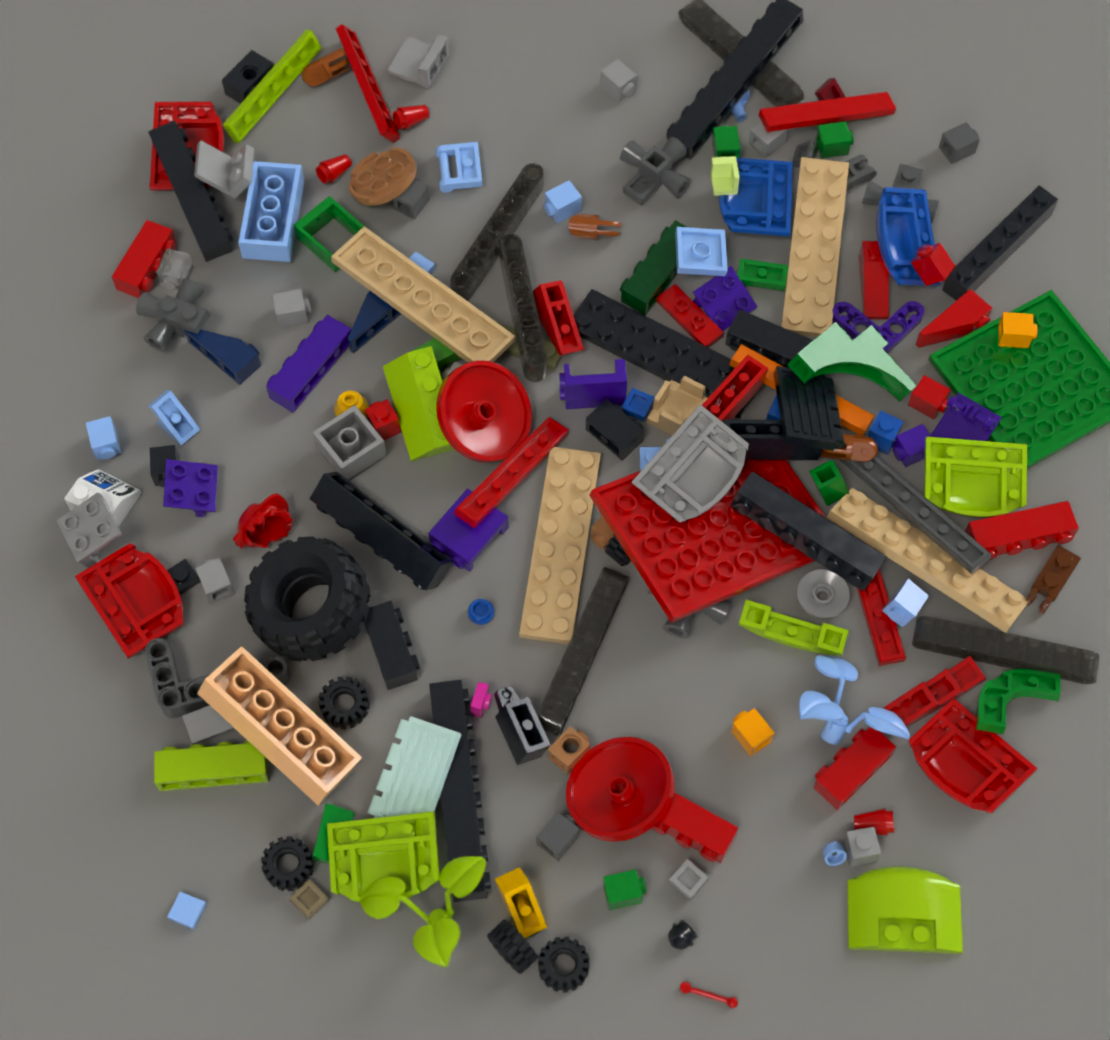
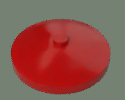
M472 361L453 370L445 378L439 389L436 412L440 429L448 443L462 456L482 463L497 462L507 458L527 439L532 422L530 400L521 382L507 368L490 361Z
M619 737L604 741L591 748L575 764L570 773L566 786V803L570 815L586 834L599 840L619 842L638 837L653 828L667 812L675 789L673 770L661 750L646 740L636 737Z

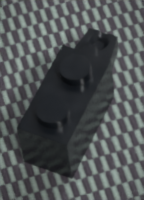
M512 686L497 690L494 696L499 712L495 718L516 764L520 765L540 758L551 744L529 697L519 699Z

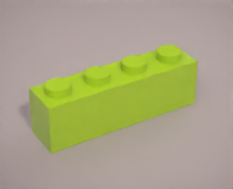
M248 740L244 744L233 745L231 742H221L217 746L211 747L195 744L191 745L188 749L165 747L162 751H154V783L159 791L269 782L268 759Z

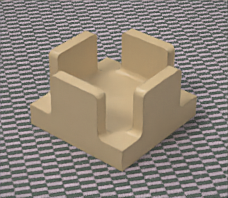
M683 376L681 379V384L673 380L670 382L666 380L654 398L653 409L647 417V423L673 436L696 408L708 399L705 396L706 387L686 376Z

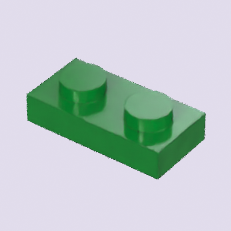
M740 258L737 276L743 285L785 291L789 265Z

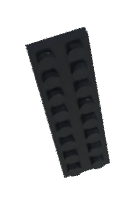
M593 289L590 290L573 315L581 338L665 381L670 382L673 380L681 384V379L683 376H686L706 387L705 396L707 398L735 369L729 365L730 358ZM753 397L746 403V405L738 412V414L735 417L739 419L742 417L743 413L747 409Z

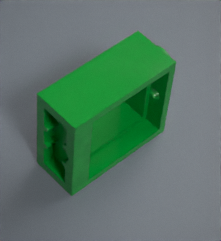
M328 196L294 224L296 238L336 273L340 268L332 263V254L312 236L333 219L339 222L353 236L364 225L333 198Z

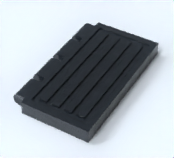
M776 366L774 380L784 443L832 451L835 448H842L845 442L833 379L825 377L824 374L803 383L790 368Z

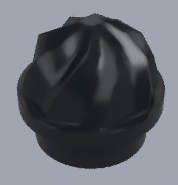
M681 920L678 924L674 923L668 933L670 945L681 950L689 946L692 947L694 945L693 941L698 937L684 920Z

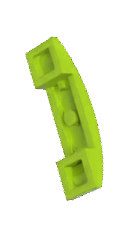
M747 599L738 624L759 636L783 645L835 656H842L849 632L847 629L827 623L819 626L771 611L770 606Z

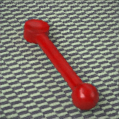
M682 982L680 985V991L683 994L691 992L726 1003L730 1008H735L738 1005V1000L735 997L726 998L691 987L689 982Z

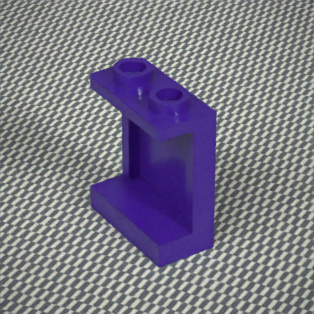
M625 359L615 360L614 373L571 376L569 364H564V373H559L560 400H565L566 410L597 408L606 399L613 404L616 403L622 406L626 400L627 374Z
M467 488L430 530L428 535L429 542L433 547L451 558L450 560L453 561L457 568H465L470 572L473 569V562L498 533L503 535L509 528V520L507 515L495 508L474 529L454 515L455 509L472 493Z

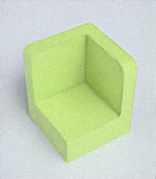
M736 156L712 158L710 177L715 196L738 194L739 171Z

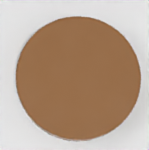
M391 147L389 151L379 154L373 152L363 158L350 174L352 178L348 187L349 192L354 200L362 205L375 206L389 202L401 195L411 185L417 171L416 163L412 155L403 148Z

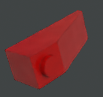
M862 241L859 253L863 314L869 319H888L889 272L882 260L878 242Z
M559 280L540 284L530 295L537 317L560 356L583 351L584 348L563 281Z
M970 289L919 332L915 345L920 348L964 337L990 322L989 316L992 307Z

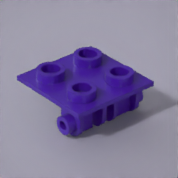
M732 266L727 268L726 276H715L693 291L695 295L693 302L698 307H702L708 317L722 331L731 326L739 309L750 313L757 308L756 303Z
M958 392L956 397L951 396L948 400L947 405L949 408L931 436L987 441L1002 417Z
M166 459L163 507L193 510L196 517H205L208 512H216L218 465Z

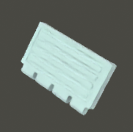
M410 716L409 721L400 720L395 737L402 741L400 745L392 742L385 763L392 765V769L389 771L383 768L376 790L383 792L382 797L373 795L367 813L374 815V818L434 812L461 733Z

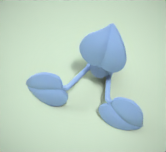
M818 655L815 658L814 664L819 672L828 677L839 679L835 702H831L822 693L806 691L799 700L800 719L814 718L825 720V725L820 733L824 741L833 745L840 744L845 732L851 733L853 728L863 719H865L864 721L868 726L875 730L909 740L910 734L903 721L893 712L883 708L870 707L867 713H861L849 724L848 717L844 714L842 708L839 707L845 680L856 681L858 677L856 668L850 662L839 657Z

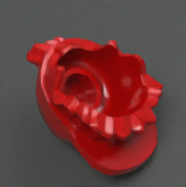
M276 493L270 495L261 504L253 503L249 505L239 518L238 532L233 538L235 545L239 546L240 549L245 546L268 548L269 542L281 541L282 538L287 537L293 525V519L288 512L289 506L285 498Z

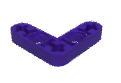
M842 301L834 305L832 322H836L852 339L861 334L855 330V326L864 325L868 328L872 325L888 342L883 348L888 354L920 324L923 319L924 308L916 301H909L879 327L850 303ZM913 311H915L917 313L916 315H911L908 318V321L905 320L907 318L908 312L912 313ZM844 312L847 313V316H846V315H842V316L840 317V316L838 315L839 313H841V314L844 313ZM894 324L899 325L903 331L901 333H894L890 330V326Z

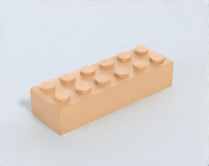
M242 646L204 680L197 693L317 805L354 770L362 759L355 750Z

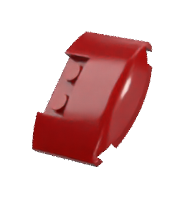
M154 102L153 129L175 121L178 129L183 127L189 140L185 142L187 149L192 147L195 155L197 153V144L200 141L224 152L223 128L219 116L213 109L215 107L212 102ZM152 142L150 190H174ZM203 182L205 189L211 186Z
M131 543L75 576L128 659L145 649L151 640L163 638L184 625L182 600L171 575L154 556L148 552L144 553L135 550L136 546Z
M954 698L909 739L910 748L912 747L916 762L932 783L957 802L972 809L986 811L985 813L992 814L1037 771L1036 766L996 733L976 730V716Z

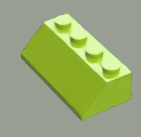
M432 346L407 352L384 365V374L396 414L399 418L410 461L413 462L455 450L444 437L437 419L436 402L443 382Z

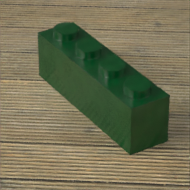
M676 220L670 227H665L658 243L651 245L647 252V257L643 262L639 261L633 271L634 274L630 279L626 278L620 287L621 302L645 316L656 303L657 296L667 289L678 274L675 231L677 227L687 226Z

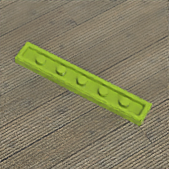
M305 30L224 122L223 127L233 142L240 143L303 71V68L322 49L312 30Z

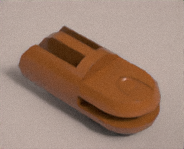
M341 47L304 67L302 80L305 84L316 87L352 69L351 65L348 64L349 60L345 55L344 48Z
M576 214L572 216L568 223L570 233L578 238L597 239V235L619 236L621 233L619 231L598 230V225L621 227V223L617 221L599 220V215Z
M843 434L845 445L842 448H835L834 451L826 449L821 451V457L868 462L876 457L878 446L873 438Z

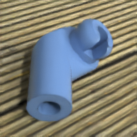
M749 90L731 110L737 122H742L747 118L743 107L750 97Z

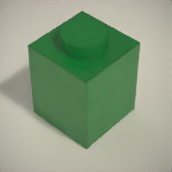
M846 121L818 125L816 141L820 158L849 154L850 145H853L854 138L852 131L848 130Z
M737 126L713 127L712 146L714 157H740L741 149Z
M833 460L809 471L826 506L842 499L845 494H849L843 477Z
M636 869L603 877V887L609 911L642 903L643 894H646L647 891L644 878H638Z

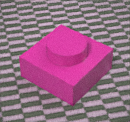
M478 682L470 706L472 716L482 718L484 710L490 709L493 695L489 694V684Z

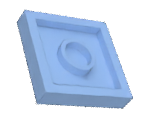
M690 227L676 228L677 273L726 276L725 230Z

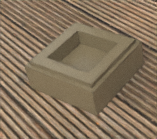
M310 879L289 898L290 902L308 920L330 901Z

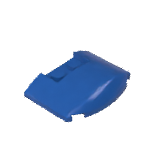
M736 158L739 171L738 194L719 195L721 215L729 230L738 233L790 236L793 162Z
M883 188L876 215L877 242L882 260L898 285L926 286L911 264L919 248L926 244L934 245L926 190ZM938 282L928 286H939L941 283Z

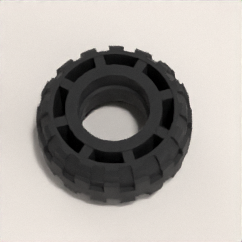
M314 536L298 537L296 542L286 540L279 543V548L273 552L269 550L261 557L263 561L258 567L254 566L249 575L251 583L246 585L244 595L246 603L245 615L248 623L251 625L253 632L268 648L290 660L301 662L309 658L311 661H317L327 658V654L330 652L337 654L346 648L344 644L350 638L354 640L361 630L359 628L361 622H366L369 612L367 603L370 602L369 597L371 595L365 573L351 554L332 540L326 538L316 539ZM316 585H328L327 599L316 613L307 618L292 619L294 603L305 590Z

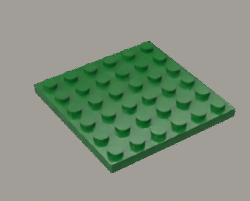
M1052 290L1010 311L1011 313L1033 314V324H1037L1036 339H1032L1029 348L998 346V323L1001 318L999 317L930 354L928 359L955 396L959 392L1002 417L988 438L991 442L1027 444V469L1110 423V362Z

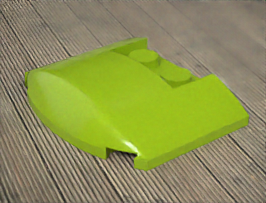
M925 437L924 497L945 511L968 517H994L1008 514L1018 507L1026 506L1027 444Z
M435 812L327 824L331 892L337 895L341 893L350 898V900L359 902L361 895L369 885L383 877L392 876L400 878L405 883L406 889L402 896L410 898L422 893L429 886L439 881Z
M913 867L874 869L847 881L848 949L963 953L960 885L957 883H953L935 872Z

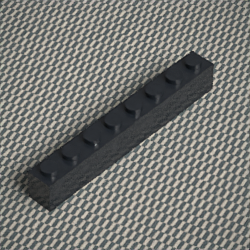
M789 0L771 2L764 16L755 21L751 32L741 38L733 54L730 53L725 58L723 66L719 71H715L711 75L706 87L701 88L697 92L692 104L683 109L679 120L670 125L666 133L667 140L670 137L680 140L687 150L685 157L691 160L713 134V127H718L800 27L803 23V9Z
M462 680L429 683L433 724L461 733L441 791L448 862L467 856L483 857L488 862L487 846L481 845L480 835H485L484 820L477 816V808H482L480 791H474V782H479L477 765H471V756L476 755L474 739H468L467 731L473 730L471 713H465V705L470 704L468 688H462ZM484 872L477 887L467 896L457 898L452 894L453 902L487 898L486 889H492L490 872Z

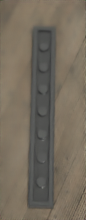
M842 427L843 434L851 435ZM877 456L868 462L839 459L969 573H975L991 559V554Z

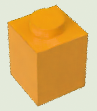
M1003 312L998 323V346L1029 348L1032 339H1036L1037 324H1033V314Z
M755 708L748 713L744 710L733 719L731 733L750 757L773 741L774 731Z

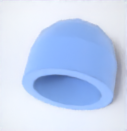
M833 841L830 844L826 843L823 847V857L826 864L837 866L846 860L847 855L841 843Z

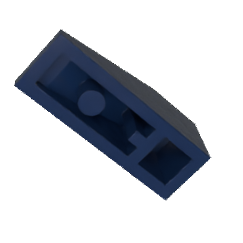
M370 290L366 295L348 337L349 348L353 354L401 315L399 311Z
M184 330L188 342L239 385L261 367L260 353L252 344L247 345L241 339L205 330H200L198 334Z

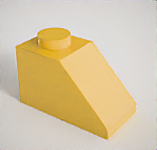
M520 867L494 879L504 905L517 931L524 936L523 938H527L547 928L531 884Z

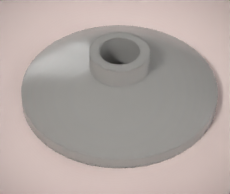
M816 569L808 572L801 578L797 587V599L802 609L809 615L820 619H829L838 616L845 610L850 599V591L846 581L836 573L828 569ZM822 594L825 595L827 599L820 600L817 596Z

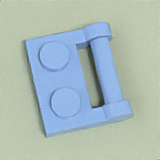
M478 142L441 145L436 148V157L439 159L441 181L439 182L441 192L448 193L454 189L483 187ZM450 156H455L457 178H450L448 160Z

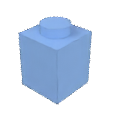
M570 180L545 192L543 207L549 217L552 216L559 223L582 211V196Z
M111 416L86 422L91 448L97 460L111 459L115 455L122 454L116 427Z
M908 579L896 589L882 611L891 620L904 627L917 615L929 595Z

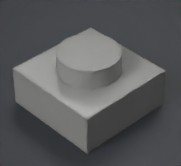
M687 859L669 879V883L691 900L708 881L709 877Z

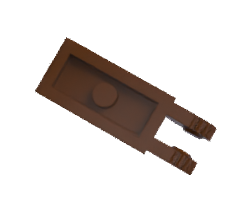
M1058 545L1032 585V590L1026 598V601H1028L1027 605L1030 606L1034 602L1037 593L1046 597V600L1042 602L1038 612L1044 615L1051 602L1056 600L1081 558Z

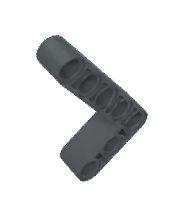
M161 638L151 640L146 645L145 653L157 702L164 715L169 718H178L209 706L201 697L192 698L193 694L199 691L204 680L209 675L180 682L175 658L168 643ZM165 651L162 657H154L157 652ZM270 656L257 660L270 673L275 668L283 669L280 674L273 676L283 685L289 682L290 672L285 659L280 656ZM164 675H172L168 681H160ZM170 699H178L175 705L166 706Z

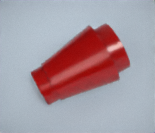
M425 104L398 107L396 111H393V121L397 129L407 130L429 118V111Z
M346 154L319 162V166L315 168L316 175L324 184L333 183L352 166V162Z
M886 808L854 815V828L859 830L874 827L877 835L887 836V833H894L893 810L886 811Z

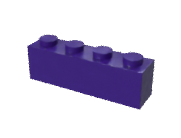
M328 314L322 321H318L308 338H304L299 343L296 352L286 358L279 372L269 378L266 386L269 398L294 413L348 349V337L351 328Z

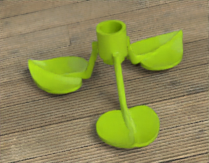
M467 856L453 859L447 863L439 877L441 886L447 889L445 891L446 910L435 909L429 916L408 898L402 896L406 885L400 878L392 876L383 877L369 885L361 895L359 903L369 917L384 919L398 909L399 901L404 902L429 924L420 927L413 937L415 950L428 962L441 967H447L460 937L459 925L451 917L454 911L451 906L450 896L453 894L457 898H462L470 894L477 887L484 874L486 860L479 856Z

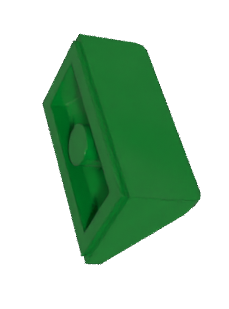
M325 804L313 852V858L316 862L329 864L327 824L353 821L354 812L332 804Z

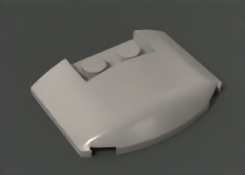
M700 404L635 477L632 484L679 523L686 522L687 519L700 516L711 509L732 488L743 469L749 443Z

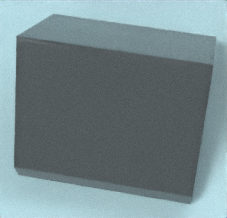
M815 139L797 146L792 160L794 167L800 168L801 157L816 159L818 151Z

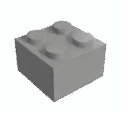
M356 405L313 431L318 450L334 470L347 480L387 455L384 440Z

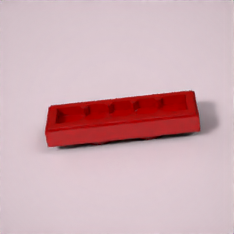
M676 284L657 296L656 302L696 342L709 348L724 337V332Z

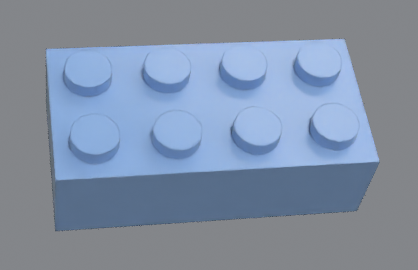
M253 162L252 182L249 184L238 242L243 259L291 262L295 240L294 224L298 221L305 183L301 165Z

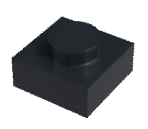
M186 558L167 570L175 582L180 595L201 582Z

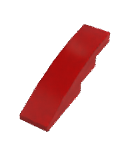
M969 656L951 669H945L926 683L921 682L883 709L896 714L907 728L944 707L951 699H957L987 679L972 657Z

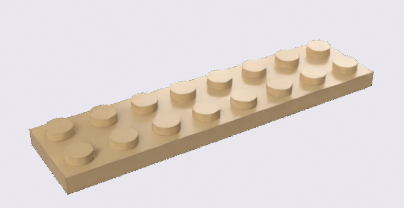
M801 157L781 327L802 336L818 337L832 325V310L835 300L849 169L848 162Z
M365 226L331 256L332 263L468 363L480 360L494 362L515 342V335Z
M554 447L549 452L519 638L572 645L594 504L589 495L591 490L595 489L597 485L601 453Z
M854 488L849 490V494H845L827 516V519L1005 633H1007L1028 604V601L1020 592L1011 589L996 577L989 575L980 568L973 574L969 573L923 532Z

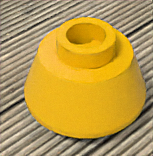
M349 390L343 392L334 405L336 416L356 405L364 417H366L365 409L369 407L366 398L356 391Z

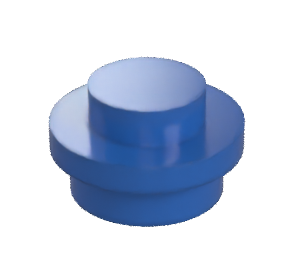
M477 599L469 605L468 617L477 625L487 624L494 617V607L485 599Z

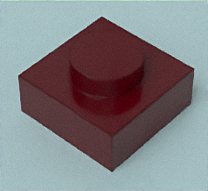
M829 78L814 92L819 101L845 97L835 78Z

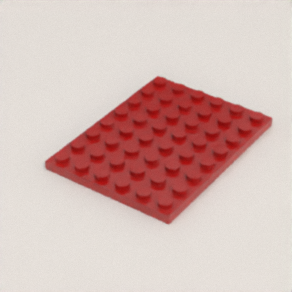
M745 460L738 479L728 493L705 513L687 519L686 522L682 523L676 521L632 484V481L641 471L592 489L589 495L671 623L815 561L730 506L751 472L756 473L825 517L786 460Z

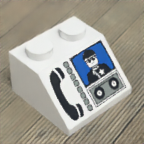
M97 469L79 477L64 499L71 511L94 494H102L119 527L142 494V491Z

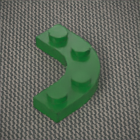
M1013 669L1002 672L1001 676L992 681L989 680L983 686L977 702L976 730L1004 734L1006 729V705L1013 699L1034 697L1059 701L1061 695V674L1031 669Z

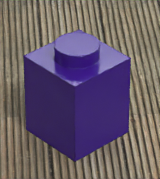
M923 424L903 432L895 438L892 449L893 454L898 461H902L905 468L925 459V437H931Z

